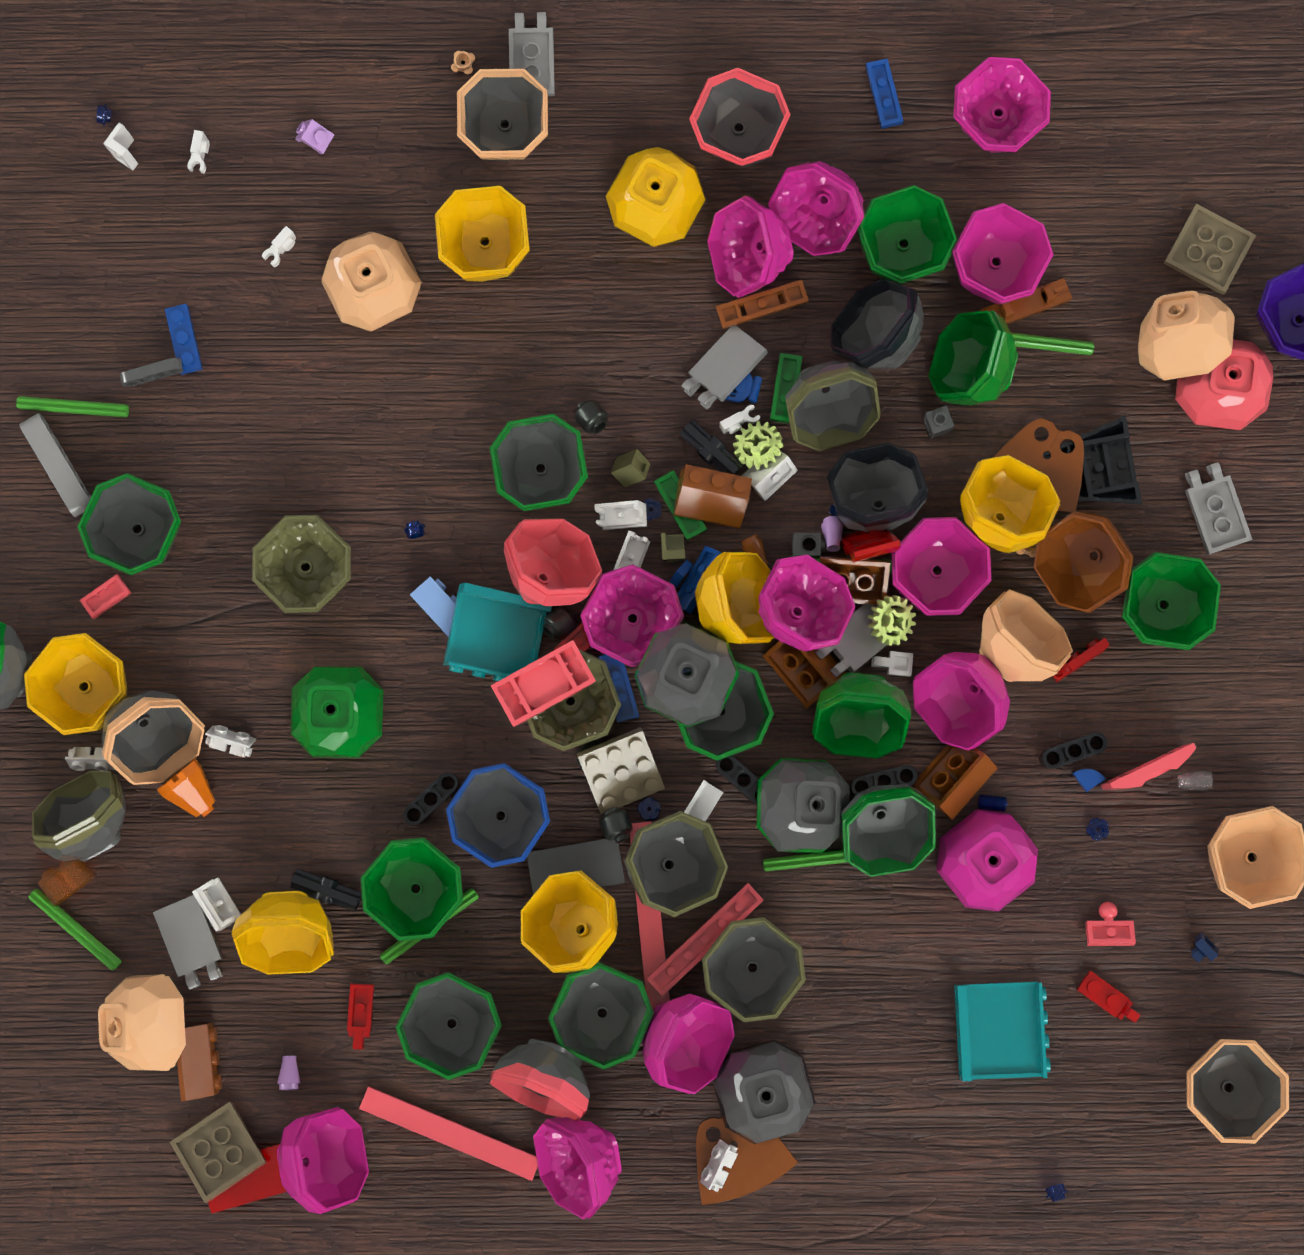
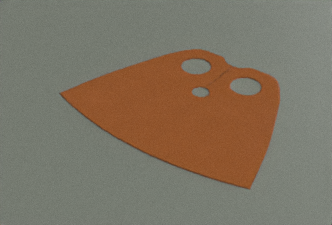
M1046 419L1034 420L1018 432L993 458L1009 455L1048 475L1060 499L1058 510L1073 513L1076 511L1082 481L1084 461L1083 440L1078 434L1070 430H1058L1054 423ZM1039 427L1046 428L1049 432L1047 440H1036L1034 437L1035 430ZM1070 439L1074 442L1075 448L1071 453L1061 451L1060 444L1063 440ZM1049 451L1051 457L1049 459L1043 458L1044 452Z
M710 1118L702 1122L698 1127L696 1156L702 1205L732 1200L761 1189L787 1173L798 1162L779 1138L754 1145L726 1129L723 1118ZM710 1127L718 1128L721 1133L720 1139L728 1145L731 1141H736L738 1144V1155L732 1168L730 1169L726 1166L722 1168V1170L727 1171L729 1174L723 1188H719L718 1192L712 1189L709 1190L700 1183L702 1171L708 1165L712 1150L718 1143V1141L710 1142L706 1138V1131Z

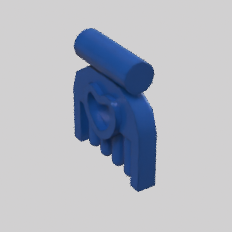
M749 373L734 389L735 392L732 391L729 394L732 396H727L725 400L740 403L748 398L749 402L757 403L762 377L754 376L752 379Z

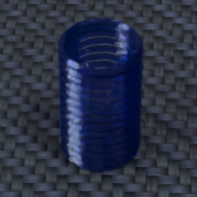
M986 794L979 795V809L1006 811V797Z

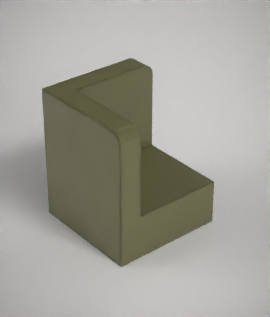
M635 449L616 458L611 474L623 487H628L646 479L650 463L638 449Z
M661 533L662 562H685L684 535H666V533Z

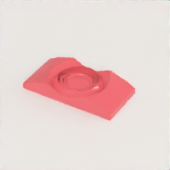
M572 640L494 683L491 687L512 726L515 727L573 696L596 682L575 642Z
M1194 743L1179 746L1101 784L1103 790L1140 787L1146 781L1170 769H1178L1191 756L1196 746Z

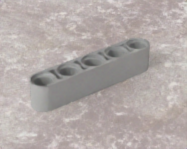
M37 413L20 423L19 426L68 510L74 517H77L84 513L91 496L48 423L40 413Z

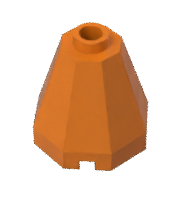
M196 758L157 789L162 797L195 817L199 815L205 817L214 809L212 806L215 803L214 796L203 768Z

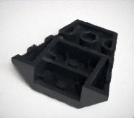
M1126 415L1080 435L1084 445V461L1078 501L1142 504L1130 446ZM1072 440L1060 444V449L1064 453H1071L1075 448ZM1049 451L1043 453V458L1049 459L1051 457Z

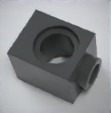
M947 405L926 412L922 418L929 439L950 433L955 427Z
M793 533L792 557L809 555L812 558H820L821 553H825V539H821V533ZM807 540L812 541L815 549L806 551L802 543Z

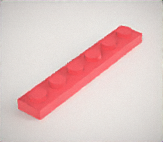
M746 883L660 964L646 980L663 996L704 957L731 921L744 920L764 901L763 898L749 883Z

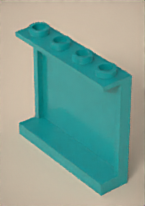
M469 583L459 584L443 665L449 666V671L463 673V670L472 671L471 675L475 677L485 678L486 674L494 676V681L502 680L538 659L544 617L547 612H551L552 606L529 604L523 600L521 595Z
M1034 981L954 984L959 1079L961 1081H972V1079L1047 1078V1072L1051 1071L1050 1059L1046 1058V1048H1049V1036L1045 1034L1044 1025L1048 1024V1014L1043 1009V1001H1046L1047 994L1046 988L1042 987V983Z

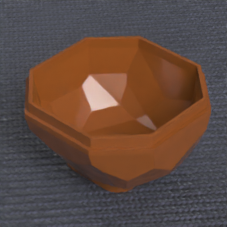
M1074 511L1049 528L1045 538L1037 543L1033 568L1058 605L1091 613L1128 589L1133 555L1118 530L1107 517L1095 513ZM1093 551L1098 554V559L1093 557Z

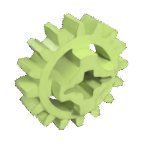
M757 421L756 426L748 423V429L741 428L742 435L735 436L737 442L733 443L734 453L742 465L746 463L749 469L755 465L756 469L759 470L762 464L768 468L769 461L776 462L775 455L781 456L779 449L783 448L782 437L776 427H770L768 422L763 426L760 421Z
M886 595L884 596V601L877 600L878 607H871L874 614L868 615V618L872 619V623L868 627L874 629L871 635L877 637L876 641L890 646L892 644L900 645V640L907 641V633H913L910 627L916 625V622L912 621L916 613L910 612L913 605L907 604V599L892 595V597Z

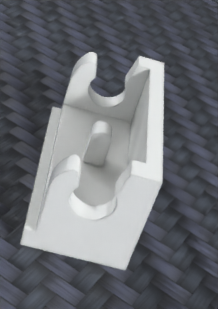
M641 501L595 504V511L600 515V520H596L598 526L603 527V530L647 526L646 504Z
M628 531L614 570L631 564L641 568L650 544L648 538L637 536L635 532Z
M219 878L212 879L192 891L215 931H221L228 927L241 915Z

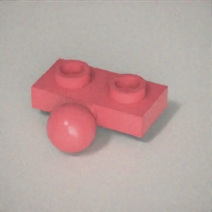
M1112 902L1102 903L1099 907V915L1104 921H1086L1085 923L1087 946H1134L1136 944L1134 921H1114L1118 913L1116 905Z

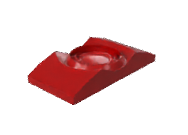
M861 530L842 535L840 542L846 556L850 555L853 563L896 552L901 547L900 540L889 530L872 533Z

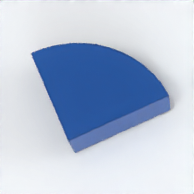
M686 560L669 581V583L674 585L675 589L679 586L684 576L690 572L693 564Z
M1081 769L1072 773L1085 792H1088L1106 779L1101 773L1092 769Z

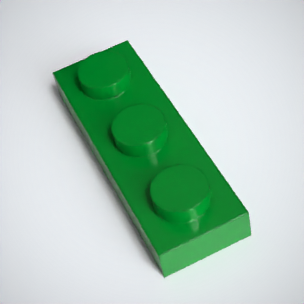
M780 353L770 421L790 423L785 396L800 374L803 356Z
M673 470L655 480L654 484L686 541H689L707 531V528L703 521L673 515L679 482Z

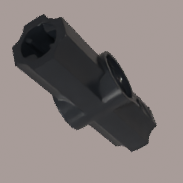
M694 420L689 422L681 431L680 436L697 450L696 453L707 464L713 465L720 472L736 475L743 467L726 450L725 445L713 435L710 436Z
M297 869L291 880L290 888L313 896L312 898L330 905L335 904L350 911L356 912L362 899L361 892L340 885V882L331 878L319 877L302 869Z

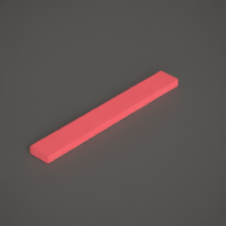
M652 821L631 823L633 830L630 832V842L632 843L637 829L651 824ZM636 893L645 990L654 1010L657 1005L670 1001L669 990L661 996L646 980L666 960L661 911L642 904Z
M368 1086L359 1109L528 1180H533L538 1168L537 1157L532 1153L371 1086Z

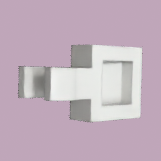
M194 130L190 149L191 158L187 165L190 172H193L196 164H200L199 171L202 174L206 171V164L203 160L205 153L209 151L210 142L203 131Z
M285 226L271 242L272 246L263 252L262 257L264 260L268 259L271 255L275 257L271 262L273 267L279 265L280 254L289 251L294 246L296 236L293 231Z
M749 405L744 411H739L721 421L719 427L723 434L727 432L733 434L739 431L744 422L757 423L760 420V416L752 418L748 414L754 410V405Z
M890 651L889 658L874 656L872 657L871 667L888 668L887 675L911 677L913 653Z

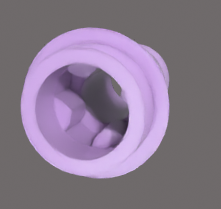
M836 516L826 517L821 524L826 549L830 552L840 550L844 527L839 517Z
M282 1056V1064L277 1082L279 1090H298V1084H301L296 1056Z

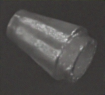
M1203 769L1178 774V787L1202 792L1212 790V771Z

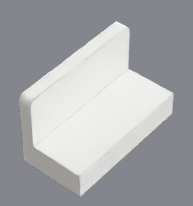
M118 123L103 144L116 160L131 170H134L138 165L137 161L128 151L134 139L125 126Z
M780 451L781 456H774L775 463L768 462V468L762 464L760 469L757 470L755 465H753L742 475L743 477L752 478L751 486L764 501L798 471L790 458L782 451Z
M703 780L684 813L706 822L723 792Z

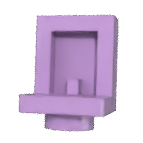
M311 119L300 123L296 130L298 135L295 140L304 142L320 154H324L334 134Z

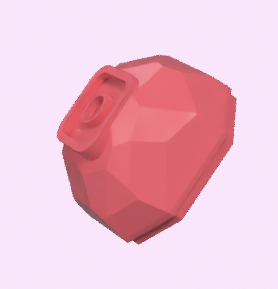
M1233 339L1231 355L1211 372L1177 378L1175 400L1195 425L1242 430L1268 408L1273 383V365L1267 355L1253 342ZM1229 372L1235 373L1236 378H1231Z
M523 519L504 542V554L513 585L523 600L529 604L561 606L581 602L590 594L602 574V568L589 535L565 519Z

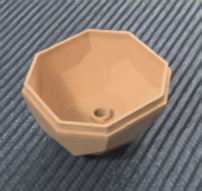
M367 232L345 240L332 249L321 281L341 322L371 332L412 312L422 284L402 242L375 232ZM365 270L371 271L368 276L363 275Z
M1185 291L1160 296L1154 301L1153 306L1140 326L1138 342L1140 365L1162 380L1208 374L1232 353L1234 314L1218 298L1196 291Z
M1010 589L1007 592L1004 591L987 608L983 615L979 652L994 664L1002 677L1008 682L1043 681L1054 676L1071 657L1070 654L1073 652L1064 628L1030 596Z
M1274 806L1229 815L1224 818L1207 846L1209 862L1218 889L1249 909L1296 899L1304 886V832L1302 824ZM1249 853L1254 855V860L1251 862L1248 860Z
M159 974L126 977L105 998L104 1004L99 1007V1042L103 1051L108 1052L110 1056L129 1070L169 1071L170 1068L175 1066L186 1045L184 1002L182 995L169 976Z

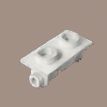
M221 725L212 726L205 733L207 735L205 744H208L210 748L225 752L228 744L231 745L230 754L243 758L251 756L252 748L250 747L256 741V738L250 737L245 732H233Z
M74 747L69 749V757H65L70 769L76 771H84L85 769H95L97 771L116 770L103 758L102 748L95 747L94 755H91V747Z
M719 1139L717 1145L712 1150L708 1165L702 1171L700 1183L707 1189H712L716 1192L719 1191V1188L722 1189L729 1174L727 1171L722 1170L723 1166L732 1168L738 1155V1148L731 1144L728 1145L722 1139Z

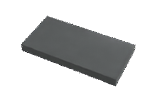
M602 839L530 852L527 856L533 895L549 875L580 870L600 887L625 883L619 843H616L615 840Z

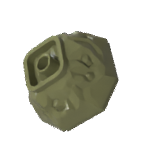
M285 515L252 548V581L285 613L318 612L351 579V547L319 515ZM309 564L310 569L303 571L304 565Z
M581 650L579 651L596 682L571 696L575 699L574 705H567V699L527 720L533 738L562 751L608 735L621 707L606 662Z

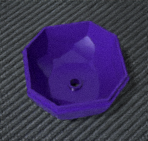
M1304 263L1266 282L1256 313L1259 324L1274 350L1303 361ZM1295 317L1301 319V324L1295 321Z

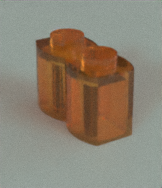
M79 859L60 861L61 865L56 870L51 868L41 875L42 879L38 882V885L53 905L61 904L95 878V875L84 861Z

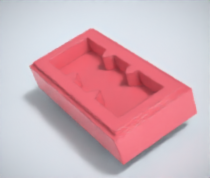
M116 574L79 601L91 618L96 619L130 595L131 591L120 575Z

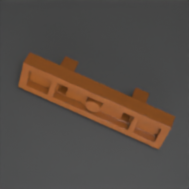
M1062 278L1036 288L1033 295L999 305L993 304L980 311H995L1008 325L1072 300V295L1065 279ZM1042 292L1046 294V302H1044Z
M801 279L716 306V311L721 327L725 329L808 303L809 300ZM743 305H744V308H745L746 316L744 315V312H743Z

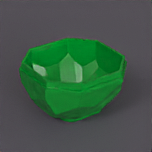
M915 185L871 199L864 212V218L857 229L860 245L871 272L878 277L898 284L944 270L958 241L944 200ZM905 242L907 247L902 248L899 243Z
M995 311L958 313L939 334L928 377L940 400L952 404L977 405L997 400L1001 393L1009 388L1016 367L1018 353L1016 351V343L1005 320Z
M1154 552L1132 568L1129 586L1124 594L1122 618L1143 644L1190 650L1216 629L1221 584L1199 558ZM1161 601L1166 603V609L1160 607Z
M315 666L292 687L290 734L311 757L359 758L382 736L384 690L361 666ZM330 705L335 707V711L332 714H329L327 710Z
M846 673L839 680L820 692L812 734L814 739L832 754L878 759L901 749L905 743L911 718L910 704L904 691L900 687L887 682L882 676Z
M426 838L390 841L361 876L363 911L398 941L433 938L463 902L460 867ZM415 884L420 886L418 893H414L412 890Z

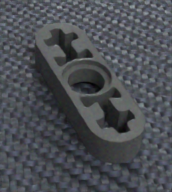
M169 358L120 373L121 384L123 387H132L184 371L181 358Z

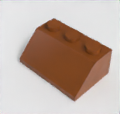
M686 464L679 475L673 515L740 529L749 501L752 478Z
M820 557V563L845 578L854 603L878 605V599L884 601V596L887 595L890 561L862 560L853 563L849 558Z
M779 641L763 657L806 709L819 699L821 691L846 674L844 671L835 677L830 670L838 663L830 653L821 660L815 653L818 650L804 652L801 649L798 650Z
M947 744L911 786L926 796L935 805L936 809L953 820L997 770V767L985 753L977 748L968 751Z
M212 1022L185 1026L186 1045L177 1060L181 1102L214 1096L222 1088V1078L217 1073L220 1057L219 1052L215 1051L214 1044L217 1041L216 1028H213Z

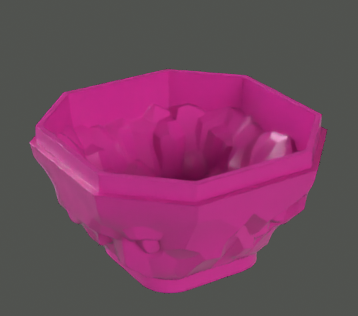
M988 57L955 85L953 117L959 123L964 133L984 151H990L991 153L1016 152L1050 123L1051 91L1021 59Z
M821 161L807 162L787 168L768 202L769 209L774 211L780 220H784L787 223L791 242L813 256L845 251L864 218V200L858 191L855 181L842 170Z
M745 195L715 213L707 242L716 282L733 296L741 298L770 284L780 272L785 270L786 265L792 261L793 247L787 223L784 220H780L774 211Z
M809 555L776 560L759 594L760 608L758 612L763 619L766 631L771 633L780 642L793 646L798 650L801 649L804 652L838 645L855 610V604L845 578Z
M631 564L601 574L580 616L590 647L630 667L640 665L654 634L680 625L684 614L673 584ZM630 615H635L637 621L631 623L628 618Z
M569 1117L548 1118L533 1136L540 1178L557 1205L581 1219H590L607 1202L611 1191L618 1181V1175L622 1171L618 1143L611 1132L592 1122L576 1121Z

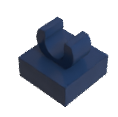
M1203 932L1195 937L1196 947L1191 951V956L1197 962L1205 956L1211 961L1218 956V948Z

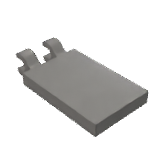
M537 12V28H525L524 13H515V28L509 29V69H525L547 89L548 96H555L553 27L547 28L546 12Z
M736 325L732 326L688 372L692 378L687 379L682 384V387L685 389L684 392L691 397L700 386H703L708 391L703 392L698 397V400L701 402L700 405L707 410L717 398L723 402L768 352Z
M1219 462L1206 466L1207 473L1212 481L1202 484L1198 470L1185 473V478L1191 487L1185 490L1207 555L1252 540L1231 476L1223 477Z
M864 604L852 614L838 645L819 649L815 652L821 660L831 651L840 659L841 662L830 670L835 677L839 676L846 669L850 673L855 672L887 646L876 641L877 637L871 635L874 629L868 627L872 623V619H869L868 615L874 614L871 607H878V605Z
M194 895L153 912L177 976L185 975L189 990L201 986L195 970L207 966L210 980L223 976L217 963L218 960L223 959L208 918Z

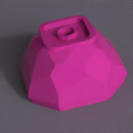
M1005 203L974 211L952 250L954 265L961 285L972 294L998 305L1033 295L1054 255L1044 224ZM992 260H997L999 265H993Z
M957 517L922 518L900 542V549L891 553L893 586L926 616L960 615L992 581L990 548ZM934 567L940 569L941 573L939 575L933 573Z
M965 652L948 653L941 656L914 677V709L942 743L969 751L970 749H975L1004 728L1010 704L1009 694L1001 673L986 656Z
M976 809L940 837L936 871L965 907L1000 911L1035 883L1038 849L1009 813ZM991 856H995L997 859L994 865L989 863Z
M687 994L655 1007L653 1010L654 1015L641 1043L643 1046L644 1062L652 1080L666 1088L687 1094H696L717 1078L735 1035L729 1010L720 1003Z
M339 1107L297 1118L284 1128L281 1144L277 1149V1159L282 1185L293 1199L308 1212L317 1214L331 1211L358 1200L368 1176L369 1168L362 1127L348 1113Z

